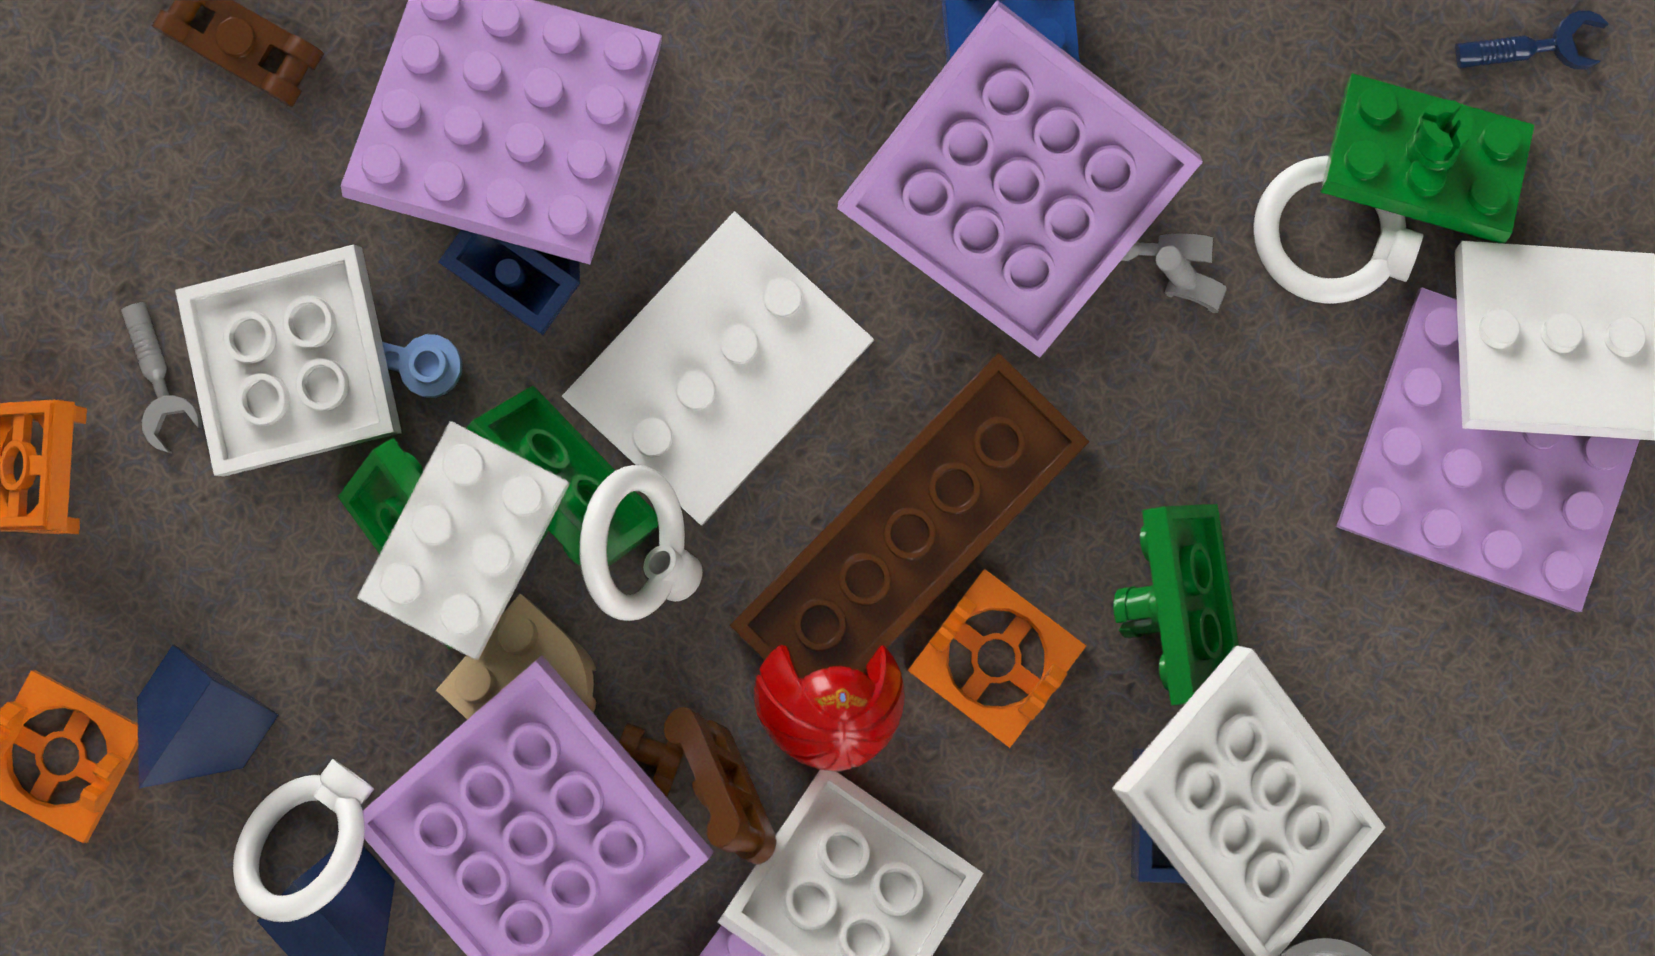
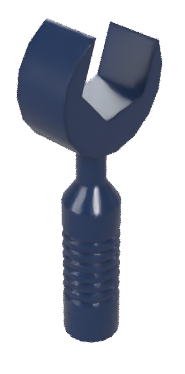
M1577 11L1569 14L1557 25L1550 39L1534 40L1523 35L1457 43L1455 45L1458 68L1523 61L1530 59L1538 52L1554 51L1556 57L1564 65L1572 69L1586 70L1596 66L1601 61L1579 56L1572 35L1582 24L1605 28L1609 23L1601 15L1592 11Z

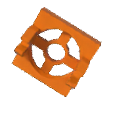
M63 400L0 403V532L79 535L80 519L68 517L73 426L74 423L86 424L87 408L76 406L75 402ZM32 422H38L43 428L42 455H37L36 449L31 443ZM21 451L23 470L20 479L16 481L14 463L18 452ZM36 476H40L39 503L27 514L28 490L33 485Z
M983 569L907 671L1010 748L1028 723L1041 712L1053 692L1062 684L1067 671L1085 649L1086 645L986 569ZM989 610L1009 611L1016 615L1003 634L991 633L982 636L965 622L970 617ZM1032 627L1038 633L1044 649V668L1041 679L1021 665L1022 654L1018 645ZM953 638L971 651V663L974 669L973 674L961 689L955 684L949 667V650ZM993 639L1008 643L1015 654V663L1012 670L1001 677H991L985 674L978 664V652L981 646ZM1011 681L1028 694L1024 699L1006 706H988L977 702L990 683L1000 684Z
M31 670L15 701L7 702L0 709V800L81 843H88L138 748V723L36 670ZM60 708L73 710L63 731L52 732L47 736H43L24 726L29 719L46 710ZM91 721L98 726L106 741L107 754L98 764L87 759L86 747L82 742V738ZM63 737L70 739L79 750L77 766L66 775L53 774L46 768L43 762L44 749L55 738ZM13 744L35 754L36 765L40 775L30 793L21 786L14 772ZM79 777L91 783L82 790L80 800L74 803L59 805L48 803L58 783L61 781H69Z

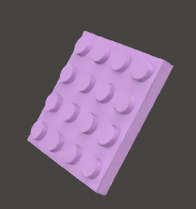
M408 0L342 180V196L590 265L656 65L662 43V35L535 0Z
M997 0L838 201V210L1040 358L1203 161L1197 152Z
M1421 287L1417 291L1336 527L1575 612H1582L1640 439L1462 428L1457 300Z
M543 655L363 810L365 823L364 839L467 956H593L709 860L714 852Z

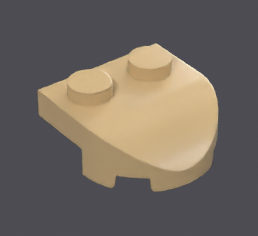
M519 594L501 615L479 659L466 655L436 691L468 720L543 655L592 713H594L596 700L593 697V671H596V667L590 655L578 642L566 634L522 594Z

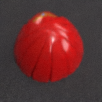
M780 644L768 655L761 665V675H756L754 704L757 716L774 744L798 762L826 771H842L852 767L857 768L880 753L889 743L899 726L905 698L900 668L891 652L882 645L879 646L866 665L868 677L857 669L853 670L850 667L836 666L815 671L801 679L788 647Z

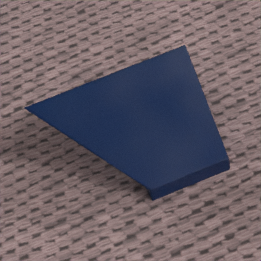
M461 230L438 261L443 267L498 308L541 335L545 334L580 285V263L578 261Z
M172 645L137 697L139 788L244 768L279 714L176 645Z
M363 845L360 858L351 877L341 891L324 907L294 921L275 922L260 917L257 922L288 956H384L396 881ZM334 849L293 881L281 896L294 894L312 883L328 864Z

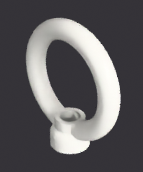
M1329 156L1309 158L1288 167L1274 178L1265 189L1255 212V245L1268 273L1287 291L1309 301L1335 304L1361 298L1380 287L1389 277L1407 282L1418 255L1423 234L1406 229L1405 216L1377 208L1375 209L1379 216L1381 233L1372 258L1362 269L1349 276L1321 278L1311 275L1297 267L1285 253L1279 235V222L1282 211L1288 200L1301 188L1323 181Z
M631 465L613 472L600 484L593 494L582 524L580 562L586 587L601 610L619 620L632 621L645 618L658 609L666 599L675 602L682 601L696 591L702 579L703 571L700 561L684 549V520L677 495L669 482L656 470L642 465ZM633 491H640L650 499L655 509L659 525V546L652 549L645 558L643 569L645 575L649 578L646 584L635 594L626 595L618 590L609 572L606 554L607 534L610 521L620 501L627 494Z
M332 759L321 775H308L296 778L271 792L248 818L239 836L234 853V882L238 895L246 907L263 919L275 922H288L306 917L329 903L345 886L360 858L365 834L364 815L361 805L365 803L374 788L347 767ZM308 801L322 802L336 813L339 825L337 843L328 864L320 875L304 889L294 894L283 896L270 893L264 887L259 874L260 856L269 833L276 823L294 807Z

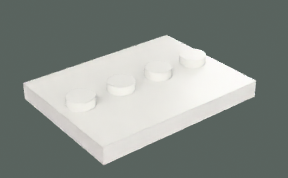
M734 211L571 385L562 397L635 465L646 466L659 472L672 486L680 506L703 526L873 343L874 339Z
M1461 241L1455 250L1462 428L1655 440V254Z
M1236 646L1112 788L1245 956L1280 955L1386 828L1255 651L1241 646Z

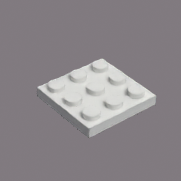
M353 244L175 290L214 476L232 475L402 433L362 247Z
M820 769L776 834L777 842L773 855L768 861L755 865L718 923L765 956H932L984 873L838 772Z

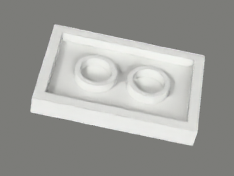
M450 421L357 598L474 659H479L570 483Z

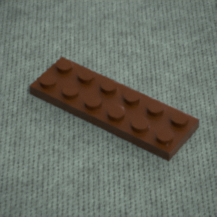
M998 352L765 588L730 626L764 660L780 644L787 646L801 679L815 671L836 666L850 667L853 670L857 669L864 672L867 669V663L879 646L884 645L888 648L1090 441Z

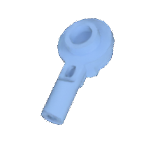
M425 334L413 339L406 347L382 342L388 369L400 372L402 382L408 389L422 397L437 398L447 394L457 385L462 375L463 361L459 350L451 341L439 335Z

